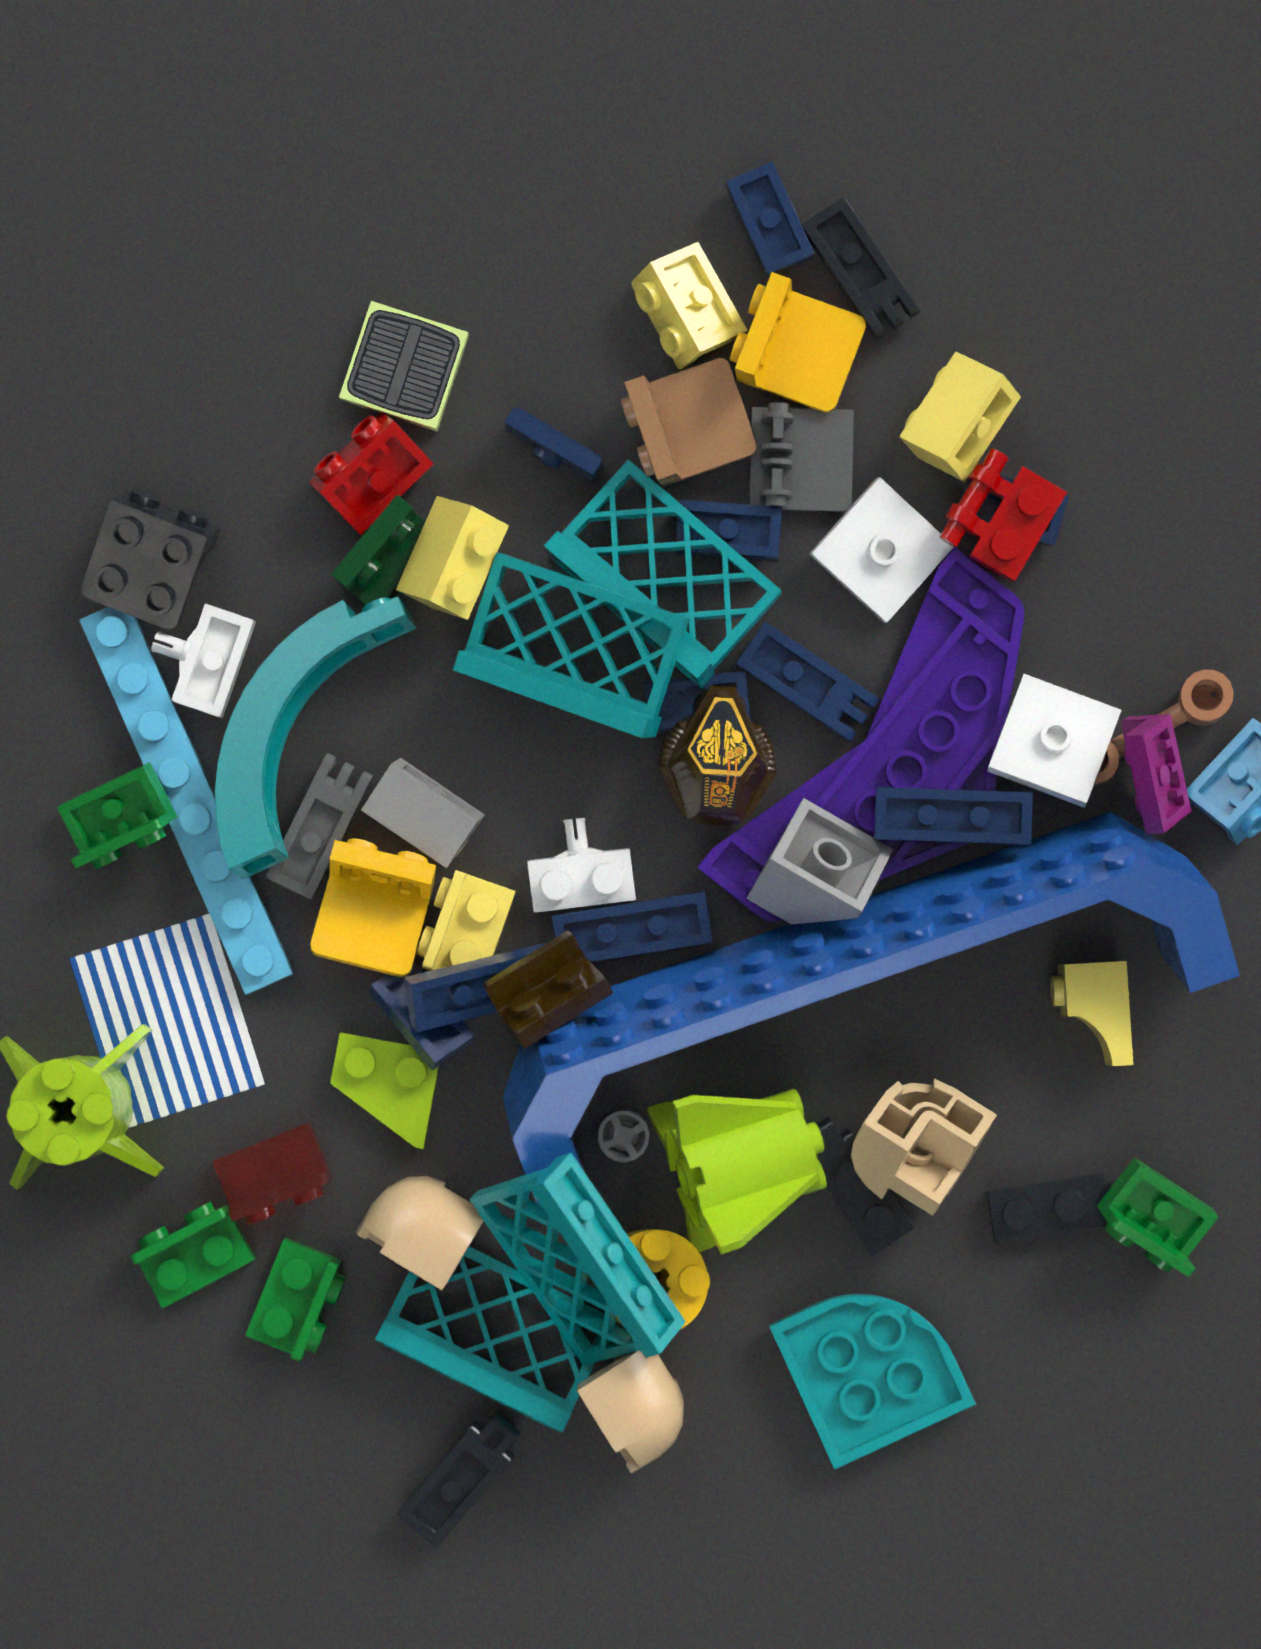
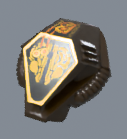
M709 686L707 690L695 698L693 714L689 717L686 716L682 721H677L676 726L672 727V731L668 732L665 742L662 743L663 748L660 749L662 754H659L660 760L657 764L675 805L686 818L700 825L728 826L742 822L756 809L777 774L775 773L777 771L775 767L777 762L775 761L776 755L773 754L775 752L774 748H772L773 744L769 742L770 737L766 736L767 732L763 731L762 726L753 723V720H750L746 712V703L736 687Z

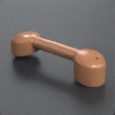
M1204 669L1195 672L1182 685L1178 693L1177 704L1157 715L1171 714L1174 728L1186 721L1201 726L1216 723L1227 713L1233 702L1234 691L1231 682L1224 674L1216 670ZM1123 733L1110 740L1093 787L1104 785L1114 776L1118 768L1119 758L1125 756Z

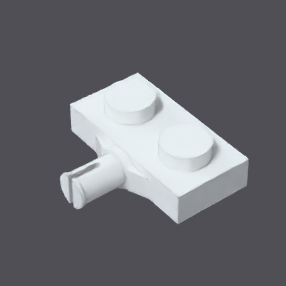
M205 604L197 628L187 638V641L158 631L154 639L172 645L173 648L153 642L151 652H157L180 660V677L171 701L223 719L256 622L241 615Z
M585 817L576 818L577 839L574 835L573 819L563 820L568 850L555 857L527 861L534 913L636 900L630 848L607 851L588 848Z

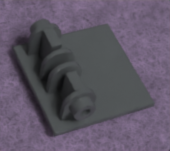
M769 403L768 407H752L751 428L757 443V451L750 457L749 505L782 507V510L847 512L852 506L854 410L834 409L832 412L824 413L815 409L789 408L787 403Z

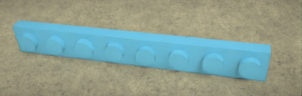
M106 607L79 619L143 765L148 762L151 763L178 816L169 824L245 995L295 974L252 877L242 879L228 870L217 828L215 793L176 705L171 701L172 696L137 618Z

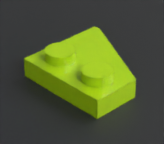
M340 1032L330 1084L412 1146L424 1149L439 1067L431 1071L409 1044Z

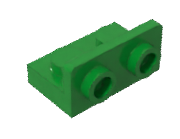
M210 1201L183 1216L187 1226L171 1234L163 1226L137 1240L141 1250L130 1255V1258L134 1265L139 1263L162 1309L256 1259L228 1204L215 1210Z
M284 1238L245 1336L291 1354L290 1358L298 1362L305 1357L307 1351L316 1354L327 1324L319 1322L326 1302L332 1305L336 1304L347 1277L338 1273L343 1260L291 1239Z

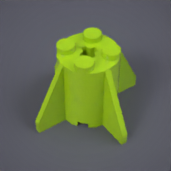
M146 1024L140 1025L102 1059L95 1056L74 1055L39 1063L8 1036L2 1038L0 1050L18 1080V1084L11 1095L10 1106L7 1110V1120L12 1127L14 1137L24 1148L9 1182L10 1185L16 1190L21 1189L42 1162L65 1166L104 1152L154 1177H157L163 1171L164 1167L125 1135L132 1122V1098L129 1082L119 1071L153 1031ZM71 1099L76 1103L71 1110L76 1119L68 1111V1101Z
M794 1088L762 1099L692 1095L673 1102H663L646 1108L647 1116L666 1150L670 1172L677 1171L681 1187L676 1188V1191L685 1210L688 1241L693 1244L698 1252L713 1248L715 1245H717L721 1254L742 1248L798 1197L827 1187L823 1168L816 1154L824 1152L823 1139L815 1122L806 1124L802 1101Z

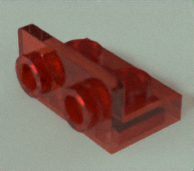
M311 1122L212 1161L231 1208L228 1211L231 1220L234 1221L245 1217L247 1225L277 1214L274 1204L291 1197L295 1205L298 1206L325 1195L321 1185L333 1180Z

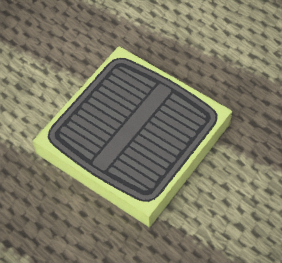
M371 301L339 396L340 400L378 413H384L387 416L433 431H438L469 333Z

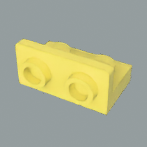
M698 242L650 262L631 282L638 305L648 314L660 336V342L664 351L672 357L679 370L690 366L699 356L735 341L740 331L743 333L748 331Z
M457 870L452 880L443 877L433 905L442 909L435 928L425 927L416 955L424 957L421 968L432 971L493 956L516 891Z

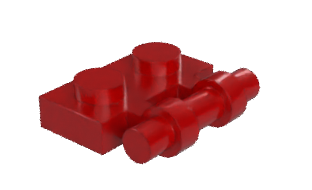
M991 448L983 463H976L968 476L972 482L959 504L953 503L945 516L948 522L939 538L956 548L966 532L979 539L969 558L1014 583L1063 501L1067 491L1022 466L1014 481L1010 483L1000 476L1009 458L1002 452ZM990 492L1002 499L990 522L987 523L976 514Z

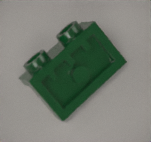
M397 494L331 575L364 605L379 598H389L398 586L425 521L416 514L414 508Z

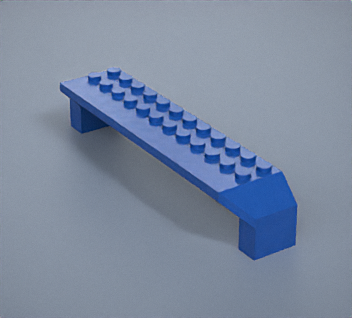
M1110 811L1031 839V845H1013L870 895L858 918L793 925L787 924L610 986L613 994L527 1048L524 1049L521 1044L519 1046L503 1094V1100L512 1140L525 1175L547 1168L556 1157L572 1153L583 1169L572 1134L603 1076L1105 900H1111L1151 919L1161 956L1189 993L1238 977L1240 975L1217 892L1186 856ZM534 1196L535 1202L540 1205V1203Z

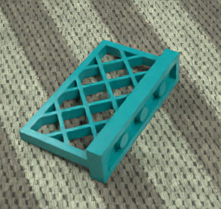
M629 459L562 533L557 531L544 545L549 558L572 578L658 607L657 588L687 586L688 612L675 614L690 618L689 633L685 632L675 667L700 689L715 675L714 669L782 595L780 588L650 477H647ZM632 478L645 489L646 508L617 510L616 493ZM652 496L664 507L653 508ZM610 501V511L600 512ZM676 516L683 521L684 541L655 543L653 517ZM647 518L648 544L619 546L617 520ZM611 520L612 546L590 548L577 537L590 522ZM690 529L693 530L703 540L691 541ZM714 548L722 555L723 574L693 576L691 549ZM685 550L686 577L657 579L655 552ZM649 553L650 579L628 581L620 574L619 555ZM600 556H612L613 567ZM729 562L742 573H729ZM752 581L765 592L753 608L731 609V582ZM723 583L725 610L695 612L693 585ZM651 588V600L638 589ZM609 602L603 604L624 622L617 605ZM629 610L634 621L645 616ZM744 617L732 630V618ZM654 619L638 627V630L643 640L658 651L666 647L673 625ZM725 619L726 637L711 653L696 640L695 621Z
M496 552L466 649L459 650L453 670L640 738L656 737L662 719L658 714L690 618ZM507 567L522 572L531 590V593L510 604L501 589ZM535 577L549 581L550 583L542 587H539V584ZM559 586L570 589L579 609L555 620L544 594ZM582 593L597 599L587 604ZM535 599L547 625L524 637L512 611ZM497 600L500 609L493 612ZM609 602L617 605L626 626L602 637L590 611ZM629 610L645 616L634 621ZM504 616L515 642L500 650L482 644L488 624ZM582 616L594 642L571 654L559 627ZM654 619L673 625L666 647L650 654L638 627ZM551 632L563 658L545 667L536 663L528 643ZM630 632L642 659L618 671L606 644ZM517 649H520L523 658L514 656L509 653ZM598 649L610 675L595 683H590L583 680L574 660ZM662 657L659 669L657 670L654 660ZM566 665L571 676L556 670ZM643 666H646L654 683L648 703L632 698L622 679L623 676ZM614 682L618 692L604 688V686Z
M572 1153L556 1157L545 1169L478 1190L469 1199L583 1365L636 1351H641L645 1358L659 1355L685 1324L686 1321ZM530 1190L540 1205L529 1200ZM497 1201L515 1210V1219L513 1220L502 1215L494 1202ZM527 1216L546 1225L547 1235L545 1236L527 1227ZM559 1232L568 1246L558 1242ZM524 1243L544 1252L543 1262L530 1256L524 1247ZM556 1259L575 1267V1278L556 1269ZM588 1275L597 1288L586 1284ZM555 1285L573 1294L572 1304L559 1298L552 1286ZM584 1300L605 1310L604 1319L584 1310ZM616 1316L626 1330L615 1325ZM581 1326L602 1336L601 1344L592 1346L581 1330Z
M468 1246L459 1261L461 1273L450 1276L446 1284L464 1278L473 1307L444 1317L435 1290L436 1286L427 1282L425 1285L412 1289L418 1276L409 1271L375 1341L558 1433H562L580 1396L577 1392L578 1384L589 1377L595 1362L587 1365L582 1364L580 1370H578L574 1359L577 1355L571 1350L570 1345L558 1329L566 1354L537 1363L528 1334L555 1324L551 1319L525 1328L516 1299L533 1292L519 1271ZM463 1256L481 1266L467 1270ZM490 1269L502 1276L508 1295L479 1305L470 1276ZM510 1280L528 1289L514 1293ZM554 1289L559 1298L572 1304V1297ZM427 1290L430 1291L438 1316L437 1320L417 1326L399 1317L408 1297ZM510 1301L519 1331L491 1340L481 1311ZM584 1304V1310L604 1319V1313ZM475 1313L485 1342L467 1349L453 1344L447 1322ZM441 1325L445 1339L427 1331V1329ZM597 1334L592 1346L601 1344L602 1336ZM522 1336L531 1366L514 1372L500 1367L493 1346ZM487 1348L491 1362L473 1354V1352ZM568 1359L575 1381L566 1399L546 1390L539 1369ZM533 1371L538 1385L520 1377V1375Z

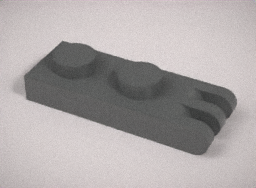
M329 753L325 755L283 839L289 859L270 867L265 878L310 900L314 899L330 867L329 859L334 841H343L374 775L364 771L358 778L355 789L347 786L355 770V766L347 762L343 765L336 780L329 777L337 760V757Z

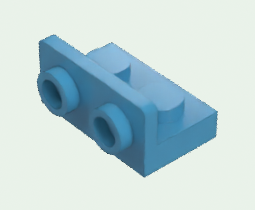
M1254 718L1246 724L1187 788L1189 802L1223 828L1228 838L1236 845H1239L1246 837L1251 838L1261 831V723Z

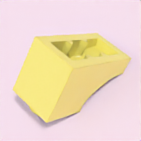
M1127 961L1059 964L1058 975L1050 977V993L1053 1007L1060 1006L1061 1016H1074L1093 1031L1103 1050L1105 1065H1133Z

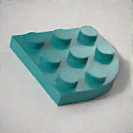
M871 1294L839 1295L814 1303L769 1324L834 1470L976 1405L957 1361L941 1334L918 1312L895 1300Z

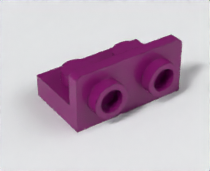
M1171 714L1130 716L1121 722V727L1125 740V759L1131 768L1136 791V809L1142 816L1146 834L1165 833L1191 812Z

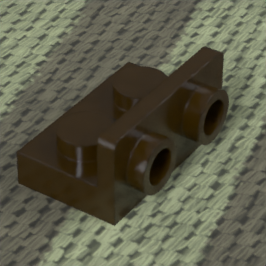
M570 931L562 933L483 984V988L502 1023L524 1049L613 994L606 978L586 958L576 937Z

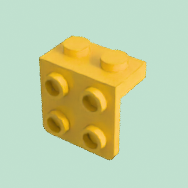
M772 272L767 286L757 285L748 310L749 314L755 315L748 334L739 332L731 352L730 361L737 363L735 366L737 381L824 413L832 412L837 406L866 330L865 319L855 313L792 291L790 278Z
M348 839L347 843L335 840L329 859L330 875L311 939L312 953L317 957L397 977L407 976L412 969L434 888L436 865L429 864L424 856L409 851H400L398 855L378 851L376 845L362 839Z

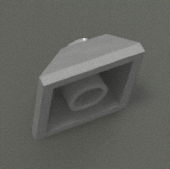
M803 798L746 899L791 925L858 918L893 849L878 840H873V837Z

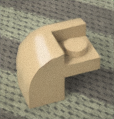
M936 1079L933 1080L931 1085L918 1083L901 1085L897 1081L881 1097L862 1124L853 1142L851 1157L855 1171L865 1186L879 1198L883 1199L888 1190L891 1189L933 1216L964 1172L997 1114L954 1087Z
M429 1176L406 1177L388 1186L373 1202L357 1228L356 1233L365 1240L368 1238L382 1246L380 1253L443 1290L484 1220L472 1203L445 1188V1182Z
M636 1351L614 1357L611 1364L578 1384L577 1392L615 1453L621 1452L631 1473H635L659 1458L675 1443L683 1425V1396L676 1378H672L659 1355L645 1358L641 1351Z

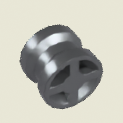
M618 1109L610 1112L603 1118L599 1126L598 1142L601 1150L607 1157L617 1162L636 1160L644 1153L649 1143V1130L646 1121L640 1114L630 1109Z

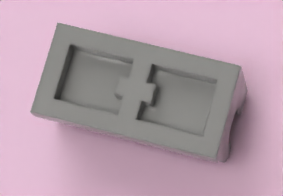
M402 758L391 763L361 811L445 868L459 855L485 816V814Z

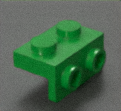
M150 762L57 806L80 852L70 859L74 868L91 862L95 870L122 857L123 855L119 848L131 842H135L137 848L141 849L166 836L163 827L178 817Z
M1135 1157L1097 1205L1108 1222L1105 1230L1114 1239L1126 1247H1131L1135 1242L1146 1249L1145 1256L1163 1271L1169 1273L1174 1267L1188 1277L1196 1269L1188 1259L1189 1254L1219 1217L1213 1208Z

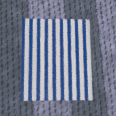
M210 914L69 958L101 1059L140 1025L146 1024L153 1030L119 1070L129 1082L131 1089L133 1115L132 1122L128 1128L265 1084L221 943Z

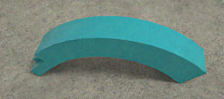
M398 597L393 599L379 598L371 601L362 608V613L358 615L344 600L319 612L294 630L273 650L245 687L231 715L222 741L215 784L216 822L220 845L228 870L240 878H248L289 859L280 832L276 805L278 768L288 734L308 699L335 671L359 655L417 629L410 610Z

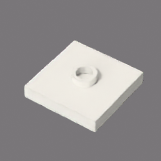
M878 477L809 555L883 623H887L954 547L939 538L941 533L883 479Z
M1024 674L987 772L1085 808L1121 709Z

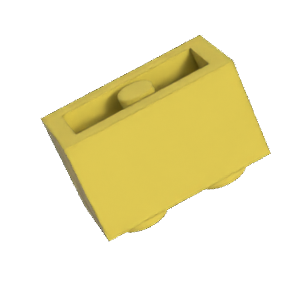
M955 352L948 364L937 373L932 388L918 409L914 410L908 417L905 428L899 437L918 459L965 482L1021 396L1002 373Z
M436 496L396 590L432 609L468 620L509 525L472 505Z

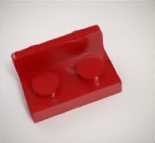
M379 413L376 417L369 416L362 420L352 431V440L339 453L336 451L331 452L317 464L314 469L316 475L309 482L360 535L374 523L397 494L402 496L434 464L399 425L384 413Z

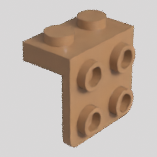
M717 358L652 382H648L644 375L624 382L629 396L620 400L630 428L639 425L645 445L637 447L642 467L647 477L655 474L658 482L663 487L751 457L756 453L757 443L731 366L727 360Z

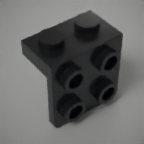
M132 489L131 493L124 492L110 499L81 586V591L87 599L164 629H173L181 620L202 556L215 547L221 528L209 524V517L202 512L186 507H180L178 512L160 505L162 499L159 496L145 490Z

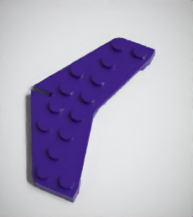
M954 547L934 574L866 739L714 846L697 868L756 916L765 921L777 922L783 919L746 898L803 798L873 837L876 787L995 791L998 775L987 772V769L1008 717L1025 616L1024 607L1020 599ZM878 840L893 849L878 880L968 843Z

